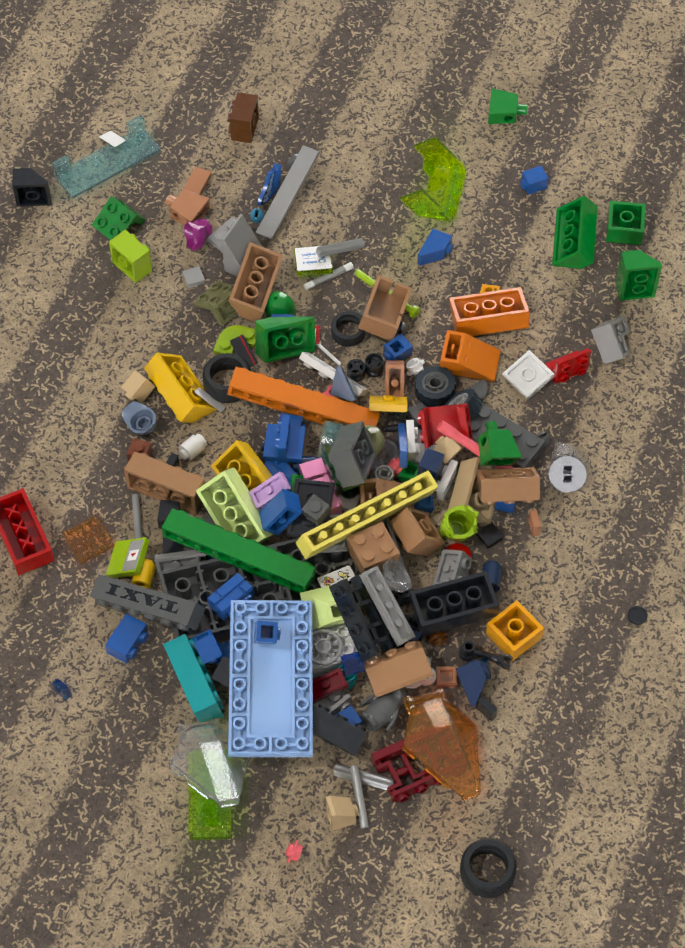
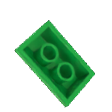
M640 250L621 252L615 282L619 301L655 297L662 269L661 262Z

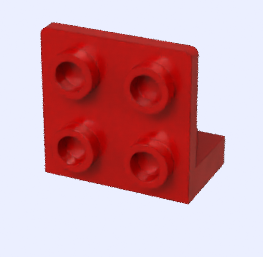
M589 348L580 352L577 350L545 363L554 373V378L552 379L556 384L560 381L563 383L572 376L583 375L588 370L591 350Z

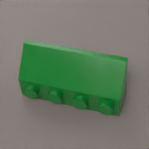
M585 195L556 210L552 266L582 269L594 263L598 206Z

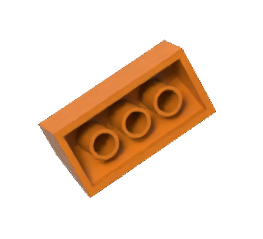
M521 287L449 298L453 327L456 332L476 336L529 328V308Z

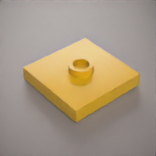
M370 395L369 410L407 412V397Z

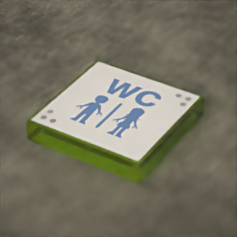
M319 246L294 248L297 276L333 274L331 255L318 257L316 248Z

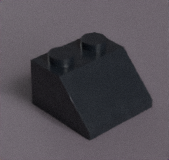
M31 168L13 169L12 187L17 207L52 205L49 183L46 179Z

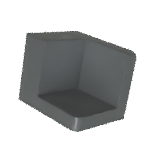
M422 402L415 407L414 405L411 406L404 413L407 420H414V427L421 426L418 423V414L420 410L426 408Z

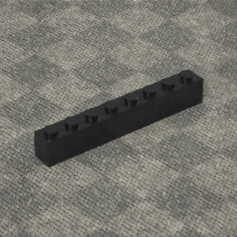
M223 657L211 678L214 682L229 689L230 658ZM313 704V735L358 758L369 737L368 733L365 732L366 728L357 723L353 726L347 723L348 719L340 714L334 716L329 713V708L321 704L318 707Z

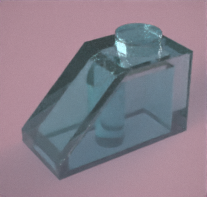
M325 421L317 455V457L322 458L324 465L327 464L324 452L327 451L325 445L329 443L330 448H332L344 424Z

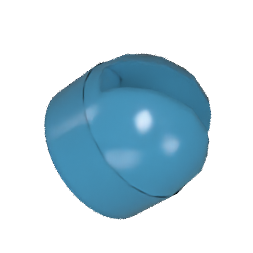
M253 209L250 213L251 221L254 223L262 222V218H264L262 209Z

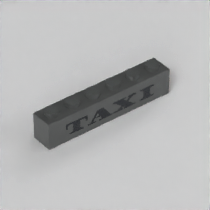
M100 574L90 594V597L95 599L96 604L106 608L107 605H110L112 609L118 612L127 610V613L132 616L139 617V615H143V618L155 622L157 619L160 620L161 624L169 627L174 624L177 625L176 628L188 632L189 629L197 631L205 608L196 602Z

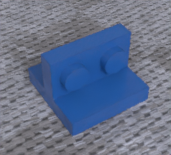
M282 415V420L278 424H268L263 460L302 463L306 427L291 426L290 415Z

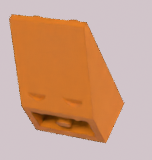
M447 330L440 366L447 368L448 371L452 372V375L495 382L501 350L466 333Z

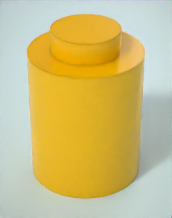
M144 559L140 575L133 576L131 584L150 589L156 570V565L152 560Z

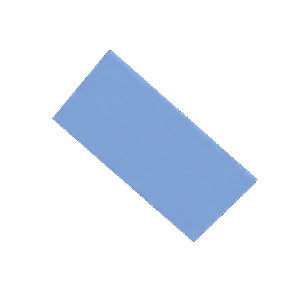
M231 600L228 757H313L312 601ZM255 622H278V627L281 628L280 640H277V643L274 645L253 643Z

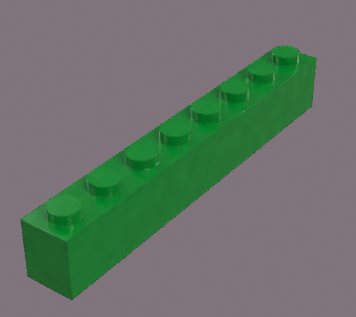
M172 508L162 525L163 537L299 594L308 591L316 577V569L311 563L301 562L292 555H284L272 547L260 545L253 539L248 540L236 532L231 533L224 530L219 525L209 524L200 517H192L183 510L178 511Z

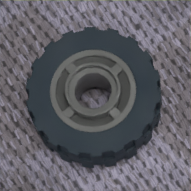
M441 366L426 367L415 378L416 398L427 407L443 406L456 394L455 377L447 368H442Z

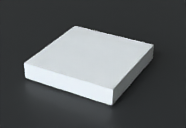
M528 350L504 371L502 376L528 400L554 378V373Z

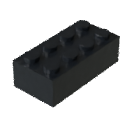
M487 571L410 591L409 603L421 637L493 618L499 613V603Z

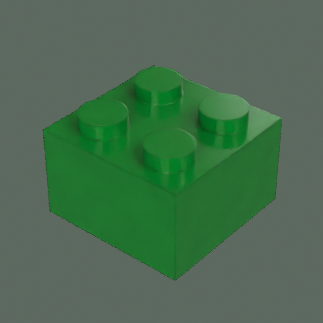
M610 201L607 215L606 242L642 245L646 204Z

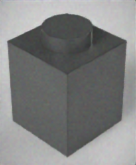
M314 494L301 509L304 517L317 526L322 525L331 513L330 506Z

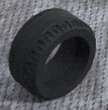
M223 353L209 359L202 372L203 386L206 393L221 403H234L240 400V398L227 395L229 386L219 385L212 378L219 371L226 369L235 370V367L246 368L251 371L248 362L241 356L233 353Z
M489 838L477 840L469 845L464 851L460 863V876L463 884L471 893L483 898H495L508 891L514 882L517 870L516 859L511 849L506 844H503V842ZM481 854L495 855L505 864L506 874L499 881L492 883L483 882L477 879L471 872V861Z

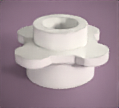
M419 358L409 360L406 364L408 369L407 375L419 374L420 371L424 370L423 364L425 361L419 360Z

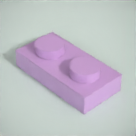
M278 472L251 490L249 494L256 508L261 510L282 489L289 491L291 487L284 473Z

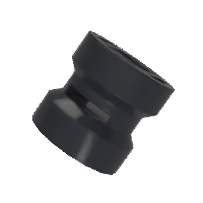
M370 353L366 356L365 373L367 376L376 378L383 373L384 360L380 354Z

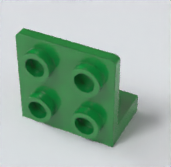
M111 196L92 223V226L112 240L122 231H128L132 224L142 225L146 219L121 200Z

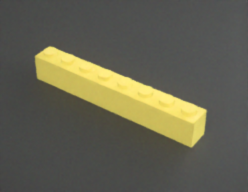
M428 470L302 534L296 541V545L306 560L345 540L347 536L368 528L430 496L439 486Z

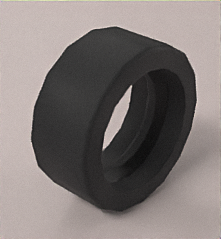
M344 311L337 314L331 323V334L334 341L345 347L360 344L364 340L366 331L359 329L356 334L347 336L338 332V326L344 322H352L359 325L362 316L352 311Z

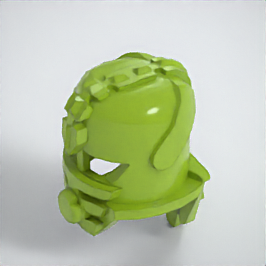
M467 505L452 507L443 515L444 517L440 524L441 529H439L441 537L445 536L453 542L466 541L469 537L478 533L477 518L479 512L474 511L473 508Z

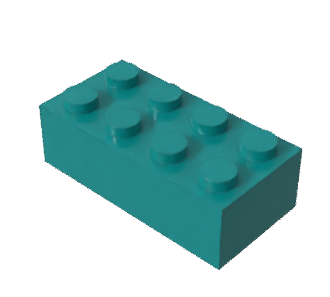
M183 634L164 643L163 646L200 725L204 726L224 717L221 711L224 709V705L216 692L217 690L196 649L193 639L188 640L186 634Z

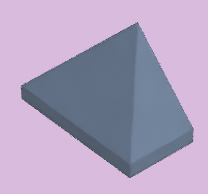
M341 366L336 367L330 394L356 403L358 402L344 369Z

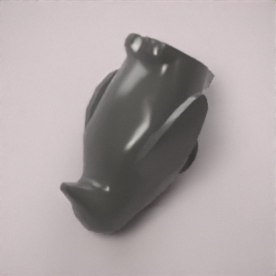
M400 688L377 698L375 694L366 698L360 705V707H364L369 704L360 717L366 729L374 732L389 722L386 731H389L397 722L400 707L407 698L406 691Z

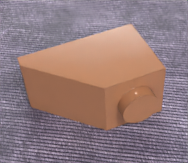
M385 360V395L404 397V360Z

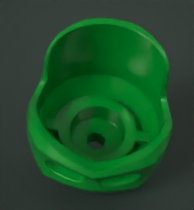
M276 291L269 296L265 312L268 318L271 317V314L294 315L295 317L296 308L290 296Z

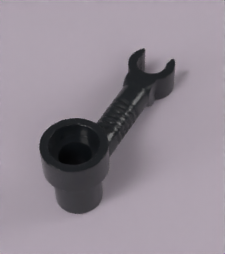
M465 641L459 650V657L463 661H471L477 656L496 662L503 669L510 668V665L504 663V660L512 661L513 659L509 654L497 655L475 648V644L472 641Z

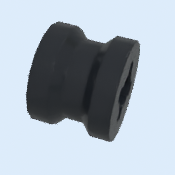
M360 359L350 360L347 364V376L356 382L361 381L365 377V363Z

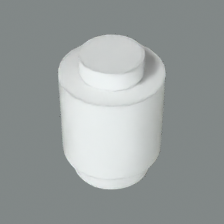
M198 433L192 435L179 446V454L184 460L192 461L205 450L207 442Z

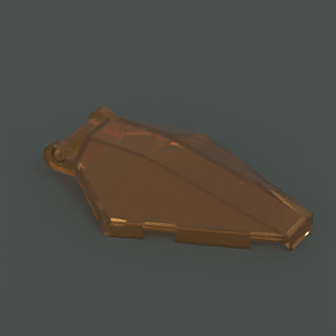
M442 688L434 689V692L414 697H404L403 704L409 717L402 750L411 758H417L421 761L428 773L445 788H451L461 797V800L478 796L481 793L476 725L446 700Z

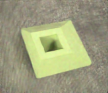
M329 586L300 593L301 601H312V631L345 624Z

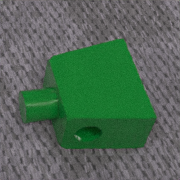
M491 88L488 124L516 123L517 114L527 115L528 105L518 104V94Z
M496 421L487 422L485 424L486 431L478 437L481 466H512L521 458V454L511 431L508 429H498Z

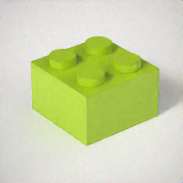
M124 230L109 241L112 263L135 283L152 272L150 249L147 245L141 244L134 234Z

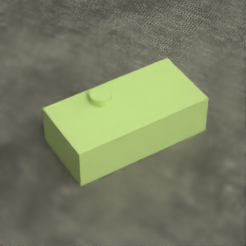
M235 468L224 470L196 490L215 524L221 526L224 530L231 533L236 532L243 538L253 539L259 544L275 535L263 530L259 514L260 509L256 508L248 488Z

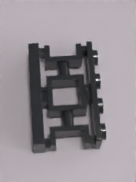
M360 574L350 579L354 587L351 588L348 579H343L329 586V589L361 660L364 661L380 654L377 644H380L383 652L393 649L397 645L359 576ZM362 606L370 622L369 625L367 624L366 619L360 608Z

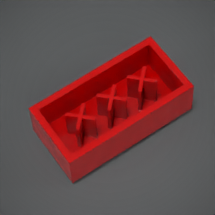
M24 488L0 497V536L17 575H22L54 562L52 549Z

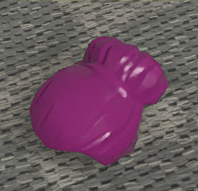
M197 219L194 222H186L184 225V235L187 239L186 246L192 251L201 249L206 242V238L212 233L211 224L207 219Z

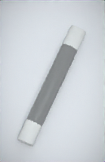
M349 262L303 286L308 291L354 269V266Z

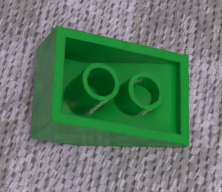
M269 317L256 320V355L267 363L298 356L302 352H315V318Z

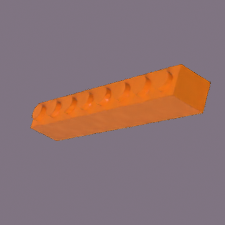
M235 367L227 395L284 413L303 416V419L338 430L342 426L361 421L364 422V425L376 427L380 412L370 411L369 408L359 406L354 402H346L335 396H327L319 391L308 390L300 385L286 383L284 380L267 377L265 374H258L246 368Z

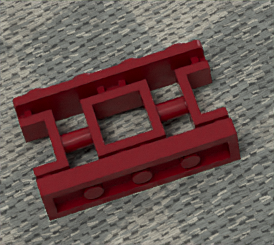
M446 721L371 753V762L374 768L376 767L377 773L388 770L395 784L387 787L392 803L397 801L402 803L408 800L410 795L414 793L422 794L428 790V787L434 784L440 786L452 776L457 778L466 772L468 762L466 759L464 760L463 754L452 757L446 746L453 739ZM438 740L441 750L432 754L428 744ZM425 753L432 767L415 774L408 760ZM401 756L404 767L395 770L391 760ZM445 757L449 767L440 771L437 761ZM408 774L412 784L402 788L399 778Z

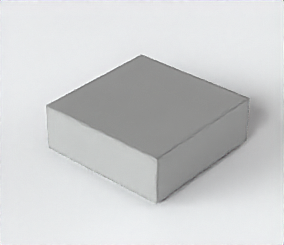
M199 266L182 271L188 288L205 283Z

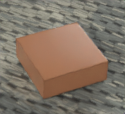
M531 510L528 516V523L531 535L537 536L540 535L541 524L537 510Z
M456 666L436 667L437 687H457Z

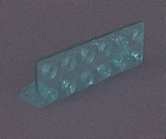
M141 115L126 123L128 134L122 137L126 141L114 147L108 144L71 164V160L67 155L52 162L55 178L72 198L79 196L161 151L160 146L146 131L145 119Z

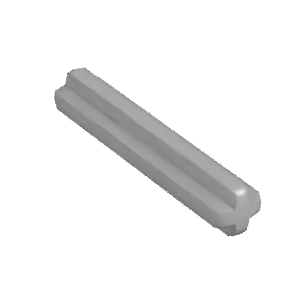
M363 238L319 246L316 248V254L318 257L363 249L365 241Z
M340 764L335 765L333 770L334 776L352 780L350 767ZM359 770L362 784L387 790V787L394 784V780L391 778Z

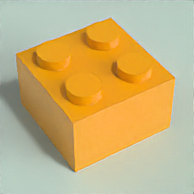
M518 600L489 621L486 628V635L505 654L513 657L512 662L541 640L544 632V627Z

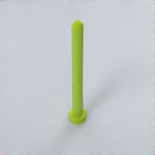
M361 270L355 271V276L373 287L374 279ZM407 303L405 310L414 319L420 313L421 308L418 306L413 307Z

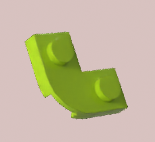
M241 325L227 327L219 335L213 350L214 354H232L234 348L230 341L240 335H244L249 347L255 348V329Z

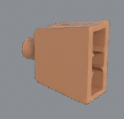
M186 190L182 191L177 198L168 195L165 200V204L170 206L171 217L183 226L186 222L202 219L210 209V199L208 197Z

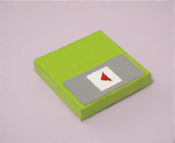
M143 537L116 541L106 576L119 578L140 575L150 540Z

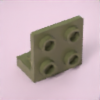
M220 281L215 282L205 293L199 295L198 299L194 302L196 307L212 311L218 324L224 326L238 314L228 302L234 286Z

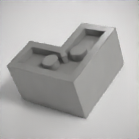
M624 315L607 320L591 330L604 364L622 359L630 354L624 336L630 333V329Z

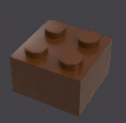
M237 92L236 99L232 100V112L228 113L227 122L230 123L228 133L231 134V140L252 143L259 119L258 95Z

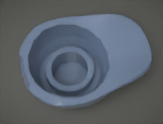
M140 402L130 403L121 413L123 420L130 430L138 435H149L156 428L157 421L154 411Z

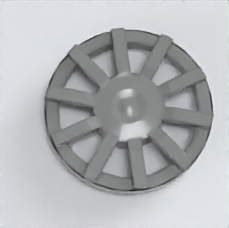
M319 629L312 632V640L315 642V645H312V648H315L312 651V655L317 653L315 659L312 657V663L327 666L336 662L342 653L340 637L328 629ZM320 634L321 638L317 640L314 636ZM323 634H328L330 636L328 637V639L324 638ZM332 637H334L337 640L333 643L330 642ZM339 644V650L331 648ZM330 652H335L337 654L334 657ZM326 655H328L331 659L326 661ZM320 656H323V661L318 660Z

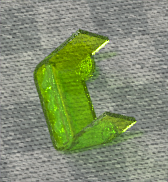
M437 137L415 144L414 148L424 157L423 171L430 177L427 190L422 189L401 196L400 200L419 217L442 221L455 219L466 177L464 164Z

